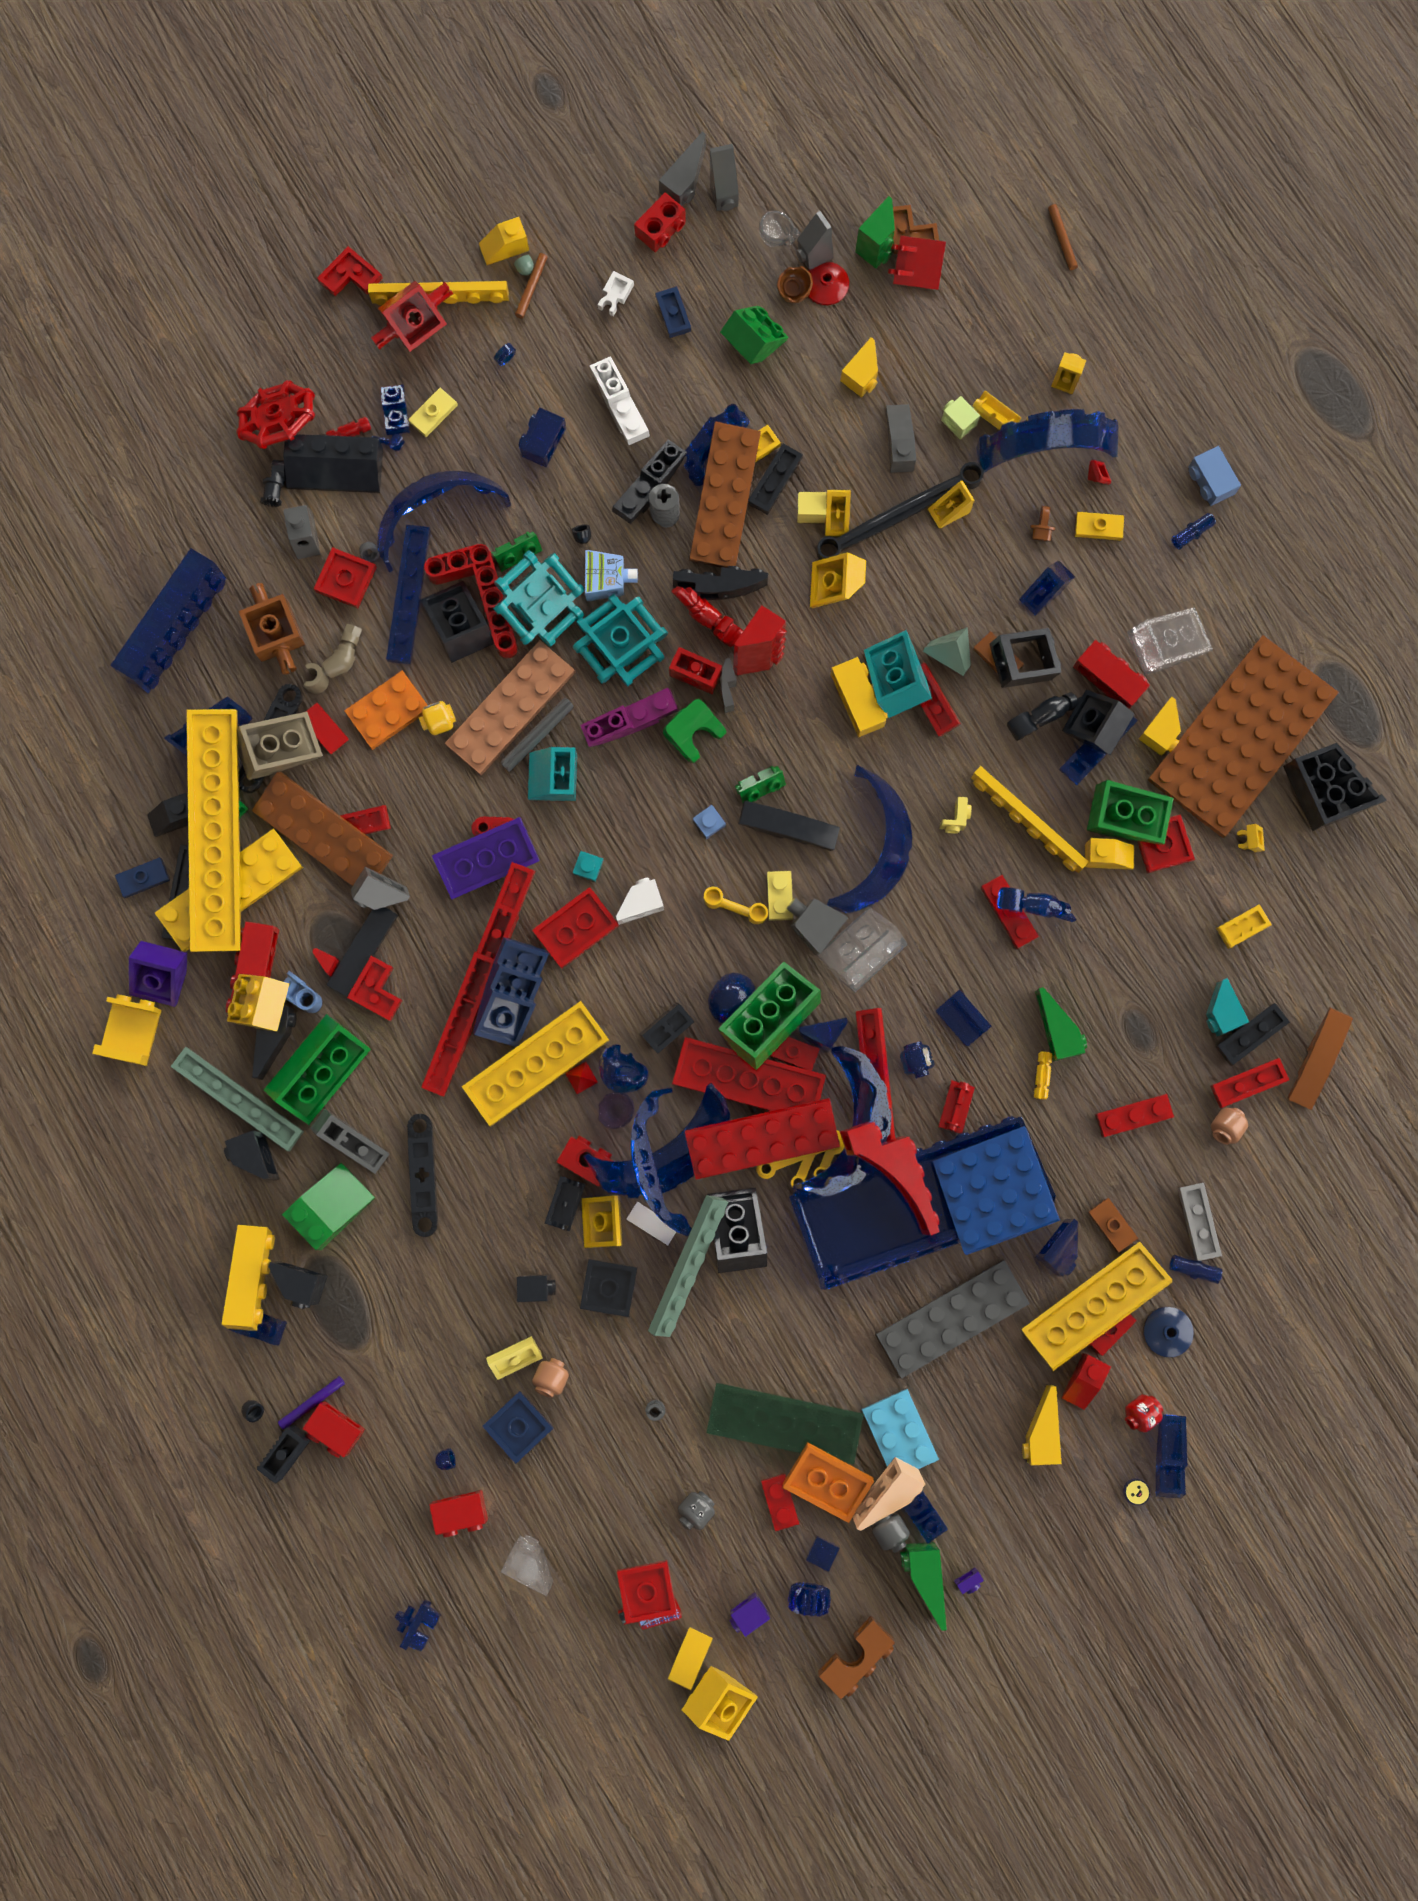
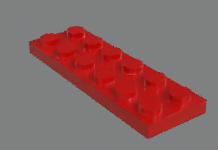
M685 1037L672 1085L764 1110L774 1111L820 1100L826 1075L769 1059L756 1070L732 1049Z
M829 1098L685 1130L696 1180L840 1147Z

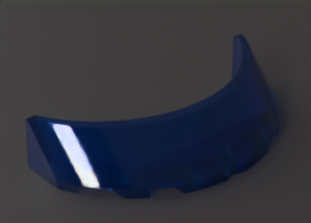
M1084 409L1049 411L1030 415L1023 422L1015 423L1011 421L1001 426L1000 431L992 435L984 434L980 437L976 447L978 463L985 473L993 467L1017 457L1062 448L1095 449L1103 451L1112 457H1118V421L1106 418L1105 413L1100 411L1085 414Z
M444 471L425 476L402 490L387 508L378 532L377 548L379 556L389 573L393 571L388 560L389 548L394 543L393 531L400 518L457 485H471L481 494L497 493L507 508L511 506L509 495L499 484L471 472Z
M856 765L854 776L868 779L874 787L877 797L882 802L886 818V838L882 854L867 878L849 892L828 899L826 905L845 913L860 911L889 894L901 879L909 862V851L912 849L911 823L901 798L884 779L859 765Z
M844 1046L832 1047L831 1053L846 1073L852 1090L854 1102L852 1127L865 1122H875V1125L880 1128L882 1133L881 1143L886 1142L888 1135H890L892 1115L886 1094L888 1091L884 1081L881 1080L879 1074L870 1063L871 1060L864 1053ZM844 1147L839 1157L829 1168L808 1181L793 1184L792 1189L819 1196L835 1195L860 1183L874 1166L856 1155H847Z
M712 1083L708 1084L703 1100L689 1124L671 1142L649 1155L620 1162L601 1160L589 1154L585 1155L584 1158L601 1187L609 1193L613 1192L626 1195L627 1198L639 1199L640 1195L652 1194L656 1196L668 1192L694 1176L685 1130L729 1121L730 1112L726 1100Z
M672 1088L655 1090L642 1102L633 1123L631 1158L634 1174L643 1197L656 1216L674 1231L689 1237L692 1227H690L685 1216L671 1213L665 1206L646 1131L648 1118L658 1112L659 1097L673 1093Z

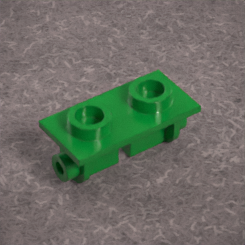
M527 531L525 534L514 539L515 545L513 546L508 542L495 548L492 555L495 561H497L501 572L518 564L528 550L534 553V555L543 551L534 532L529 533Z
M770 766L757 773L759 781H756L753 775L739 781L735 789L740 794L742 803L744 801L755 802L760 797L785 786L783 771L778 766Z

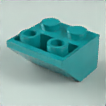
M549 747L530 752L528 800L576 801V748Z

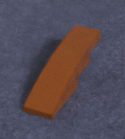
M1331 1007L1328 1009L1307 1049L1308 1054L1297 1073L1298 1078L1288 1095L1290 1101L1312 1110L1341 1050L1353 1017Z

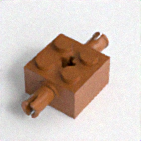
M263 583L256 584L258 591L252 585L249 590L255 605L240 610L239 614L253 650L261 662L276 657L283 675L290 674L288 668L293 673L297 668L294 665L290 651L306 644L291 606L283 594L269 599Z

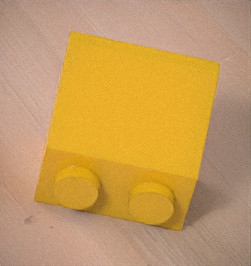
M710 1666L694 1692L689 1696L682 1711L699 1729L729 1741L758 1696L727 1673Z

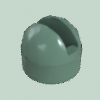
M524 255L514 262V266L521 275L526 276L532 273L534 263L530 255Z

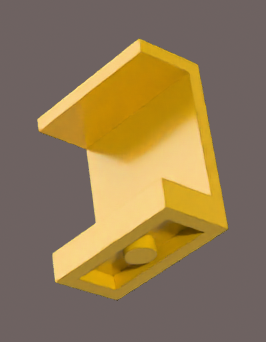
M117 994L116 998L107 997L106 1001L112 1003L102 1044H95L92 1054L147 1066L161 1009L154 1007L155 1003L140 999L139 1003L131 1002V997Z

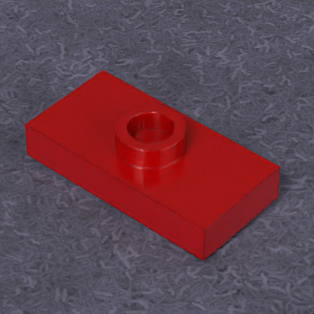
M386 805L340 815L365 835L391 829Z
M788 1037L770 1057L812 1071L820 1049Z
M1129 1314L1090 1343V1345L1100 1356H1103L1137 1320Z

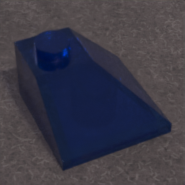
M1065 1219L1035 1257L1058 1277L1070 1275L1077 1265L1074 1263L1078 1258V1221L1075 1219Z

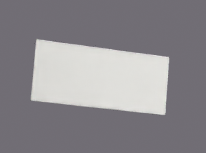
M639 1202L636 1203L627 1217L628 1221L666 1245H669L679 1228Z

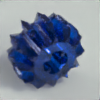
M794 1583L791 1585L788 1595L789 1609L803 1616L820 1617L826 1615L831 1603L830 1590L816 1583Z

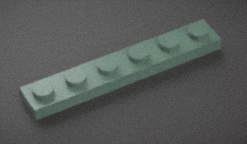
M188 1047L182 1050L171 1065L181 1075L285 1150L290 1152L304 1133L295 1124Z
M706 1195L648 1329V1332L654 1336L670 1337L674 1331L691 1287L695 1283L701 1264L705 1260L710 1243L715 1237L720 1220L725 1214L728 1201L725 1199Z

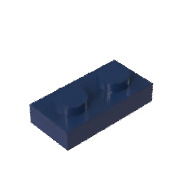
M677 286L655 293L669 338L691 332V325Z

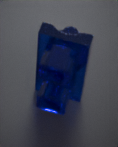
M424 1600L415 1618L412 1617L415 1608L412 1606H408L405 1613L397 1611L395 1618L400 1623L396 1630L403 1633L406 1626H409L400 1645L401 1648L407 1650L408 1647L419 1651L424 1649L429 1636L418 1631L421 1623L434 1629L441 1614L430 1607L432 1604L430 1601Z

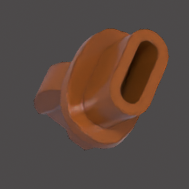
M1041 506L1039 525L1030 526L1033 529L1032 539L1051 541L1052 531H1055V527L1048 526L1049 506Z

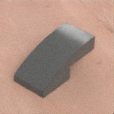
M730 658L725 659L721 680L722 703L725 713L734 711V702L729 688L736 687L737 683Z

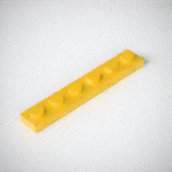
M507 281L446 282L454 295L443 302L447 304H455L457 302L475 304L480 301H491L493 303L509 301ZM443 282L419 284L425 293L430 294L442 285ZM411 283L368 284V293L372 304L383 305Z
M980 766L974 772L971 779L974 780L973 784L982 792L986 791L992 796L991 800L995 805L1000 808L1003 806L1010 812L1009 816L1016 823L1021 822L1027 827V832L1034 839L1039 838L1045 843V848L1052 855L1057 854L1063 859V864L1066 868L1079 873L1087 865L1088 860L983 767Z

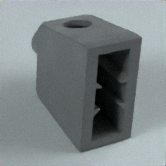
M303 505L284 509L288 539L297 559L321 555L314 515L309 507ZM302 540L308 541L307 544L300 545Z
M794 898L786 908L797 917L790 927L815 955L821 954L848 919L846 915L817 899H811L805 906L797 898Z

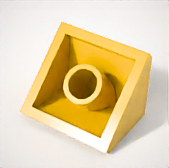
M620 1196L581 1198L584 1248L622 1246Z

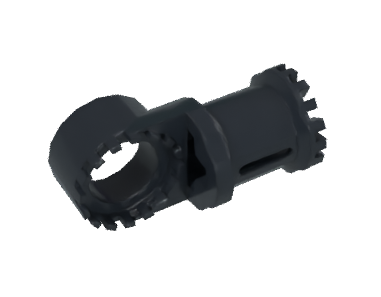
M274 459L272 461L274 463L271 464L274 465L271 466V477L264 478L262 482L264 494L260 499V503L268 507L270 505L271 507L273 505L274 507L281 506L280 492L281 488L284 487V482H286L284 460Z

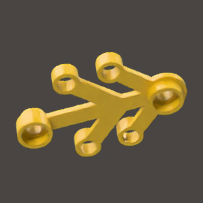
M837 1130L839 1148L768 1163L771 1167V1171L768 1174L763 1173L761 1169L763 1165H759L756 1167L758 1176L763 1179H769L774 1176L776 1170L802 1161L796 1176L791 1180V1187L794 1190H802L806 1185L805 1178L815 1155L825 1152L820 1167L816 1168L813 1173L817 1181H825L828 1178V1169L834 1155L840 1154L845 1150L840 1131ZM820 1169L824 1170L826 1174L823 1179H819L816 1175ZM796 1178L803 1181L802 1187L796 1188L793 1182Z

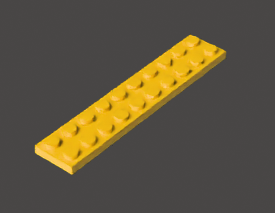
M236 709L187 710L190 952L240 951L238 714Z

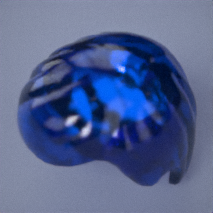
M733 972L721 977L712 988L708 997V1007L714 1019L723 1024L756 991L754 983L749 977L741 973Z
M618 1044L604 1049L599 1060V1072L602 1082L608 1089L618 1093H629L645 1086L649 1076L648 1069L645 1065L637 1062L632 1053L623 1054L620 1051L621 1045Z

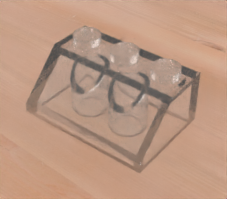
M869 907L817 956L844 985L855 993L908 944L894 924Z

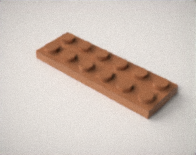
M539 640L445 742V745L481 776L576 673L575 670Z

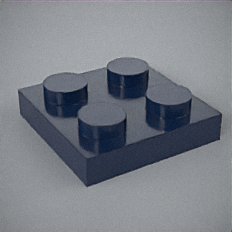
M521 1391L482 1426L515 1464L554 1428Z

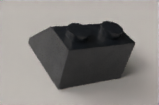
M1085 690L1062 731L1094 750L1111 755L1135 714L1118 700Z
M250 1131L225 1141L226 1148H224L226 1159L228 1162H232V1165L265 1180L276 1181L280 1179L266 1136L262 1132Z
M282 1261L269 1263L268 1267L284 1299L290 1300L291 1306L305 1309V1307L310 1308L311 1305L319 1304L328 1275Z

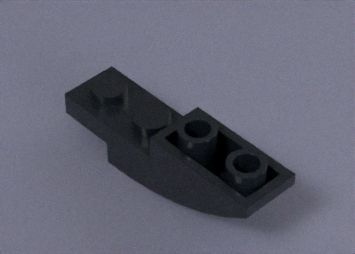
M668 439L641 469L640 476L613 505L612 512L629 524H632L641 512L644 514L650 507L649 494L652 488L659 484H667L687 455V452Z
M737 566L722 567L721 576H716L712 572L696 574L687 569L673 572V588L678 586L684 589L691 587L695 590L697 596L706 600H723L747 595L768 584V573L756 568L749 571L741 570Z

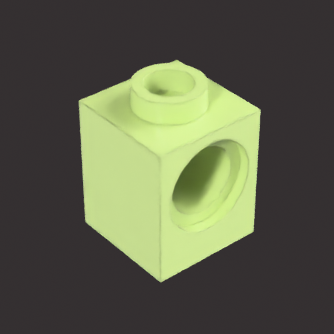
M960 396L956 401L951 400L945 405L941 421L961 440L977 426L980 415Z

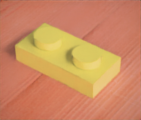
M791 871L767 872L769 921L793 920V914L786 909L792 901Z
M531 1336L486 1359L490 1369L497 1380L543 1359Z

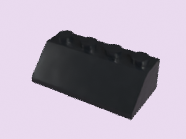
M296 434L294 440H286L284 442L283 457L287 489L380 493L383 447L379 438Z

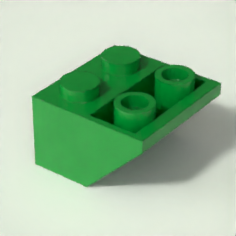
M760 306L734 310L720 331L750 364L762 362L789 338L783 332V328L778 323L773 322L768 316V312Z

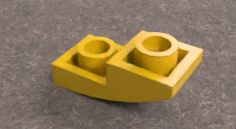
M689 1627L668 1680L691 1691L713 1638Z

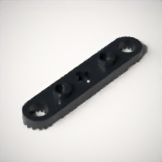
M290 683L281 686L263 721L296 714L303 699L300 689ZM288 691L296 692V698L292 702L284 700V695ZM242 764L238 773L239 788L245 793H253L260 788L265 776L255 778V782L251 786H244L243 778L246 776Z
M415 1114L409 1119L407 1124L412 1226L417 1235L429 1237L438 1228L433 1123L427 1115ZM418 1119H423L427 1124L426 1130L422 1133H417L413 1127ZM421 1168H424L425 1172H429V1177L425 1178V1182H421L420 1178H416V1173H420ZM424 1217L429 1218L432 1223L431 1229L427 1232H423L419 1228V1221Z

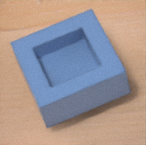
M713 805L693 818L694 823L706 839L726 826V823Z

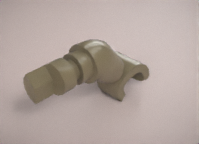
M346 624L340 639L342 644H339L337 650H334L333 654L322 662L323 666L320 667L315 663L305 665L312 675L317 674L313 681H306L303 687L311 694L322 693L328 686V677L334 678L350 670L356 659L354 656L355 649L353 648L358 645L362 631L361 628Z

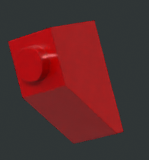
M1083 1353L1061 1398L1085 1410L1100 1391L1111 1366Z

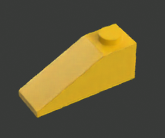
M1054 1385L1046 1386L1026 1434V1443L1022 1444L1023 1459H1027V1463L1031 1466L1062 1464L1057 1391Z

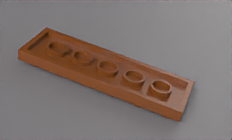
M715 421L689 561L721 568L736 566L761 431Z
M282 772L275 774L252 809L255 814L352 886L364 867L381 874L393 857L391 853Z

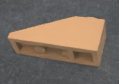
M895 1457L870 1488L853 1515L856 1528L862 1531L910 1504L925 1486L919 1469Z

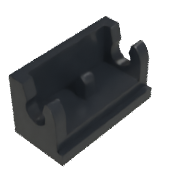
M676 1002L645 1028L640 1035L658 1054L694 1023V1020Z
M560 1176L544 1224L570 1231L586 1184Z

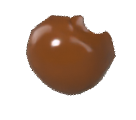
M803 266L788 267L778 278L777 289L779 296L788 303H799L805 300L810 295L813 285L811 273Z

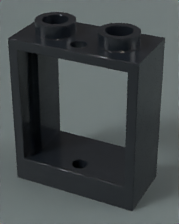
M1049 628L1003 634L989 643L1001 688L1051 681L1062 673L1061 662L1055 650V641L1051 636ZM1036 640L1044 669L1019 673L1011 644Z

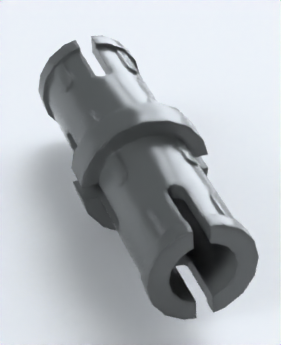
M652 1400L647 1404L645 1412L650 1420L657 1421L663 1418L666 1409L660 1400ZM656 1407L660 1412L654 1413L652 1408Z

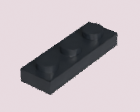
M783 443L748 499V505L768 515L801 462L803 454Z
M1273 1003L1215 1047L1229 1065L1232 1066L1290 1023V1021L1277 1004Z

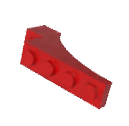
M865 1122L840 1131L847 1155H856L873 1165L900 1191L915 1215L922 1234L933 1235L939 1233V1218L932 1209L930 1203L932 1196L929 1189L925 1187L923 1181L924 1171L917 1162L915 1156L917 1149L913 1140H910L909 1136H900L881 1143L882 1133L880 1128L875 1125V1122Z

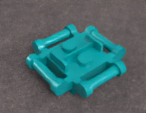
M528 550L523 555L524 558L504 577H499L494 582L504 597L493 609L497 614H501L521 637L520 641L524 645H527L538 635L547 646L551 647L556 643L555 639L575 620H579L584 616L582 610L572 601L581 595L585 588L581 584H577L558 561L559 557L555 553L551 554L540 564L534 553ZM531 566L533 570L510 589L509 584L526 568ZM550 566L571 590L568 594H566V591L554 576L546 571ZM509 605H510L511 608L517 613V615L523 620V622L529 627V629H530L529 631L526 630V628L520 623V621H519V620L514 616V614L508 609V606H509ZM566 608L570 613L548 633L544 627Z
M612 594L608 597L607 602L584 619L581 617L576 621L579 628L586 635L573 645V649L584 657L598 675L597 679L601 684L607 682L617 673L628 687L633 683V679L656 662L660 663L665 659L655 643L664 639L668 632L664 627H660L647 611L640 597L634 598L625 605V603L622 604L615 594ZM615 608L614 611H612L610 614H608L594 626L590 627L593 623H595L597 620H599L601 617H603L605 614H607L609 611ZM633 611L640 615L653 631V634L650 635L633 615ZM590 643L594 644L610 664L608 668L604 669L587 646ZM649 649L652 653L630 671H625L623 667L629 666Z

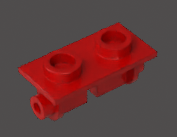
M951 1080L939 1128L962 1134L975 1087L965 1082Z

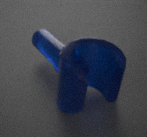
M394 433L391 439L371 436L379 438L382 444L388 445L395 451H399L405 443L402 440L403 437L397 433Z

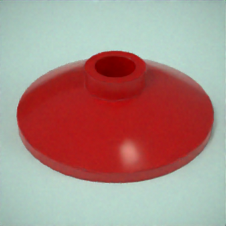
M825 262L808 270L813 281L808 297L813 302L825 306L834 305L846 296L849 289V277L840 265L833 262ZM823 278H830L831 280L826 282Z

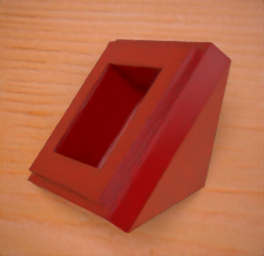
M1091 460L1087 480L1107 485L1111 484L1105 463Z
M587 1062L565 1073L577 1095L598 1083Z

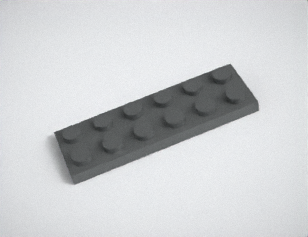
M1002 1260L876 1333V1336L902 1379L1030 1303L1005 1260Z

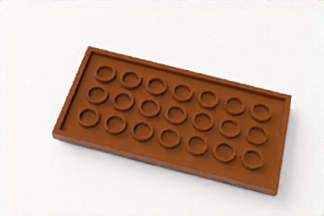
M1262 635L1179 739L1176 747L1171 753L1167 754L1148 778V781L1164 794L1172 797L1176 803L1219 836L1225 838L1339 692Z

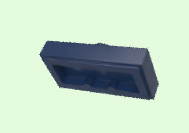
M160 857L115 875L124 898L170 881L163 859Z

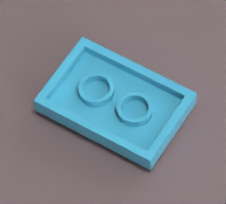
M904 1389L862 1409L887 1467L895 1457L917 1469L939 1460L908 1389Z

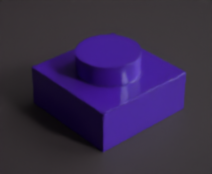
M976 1568L954 1580L962 1594L965 1592L968 1594L975 1592L981 1587L980 1583L984 1581Z

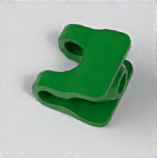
M695 699L672 718V721L663 729V735L688 762L695 763L700 758V755L692 742L693 733L697 730H704L714 738L721 739L726 734V729L702 700Z

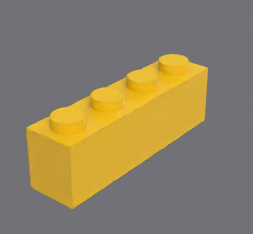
M237 1226L222 1325L227 1329L257 1331L258 1324L262 1323L263 1309L260 1308L261 1301L266 1298L267 1284H264L266 1274L270 1272L268 1267L271 1262L268 1259L269 1250L273 1249L275 1237L268 1227Z

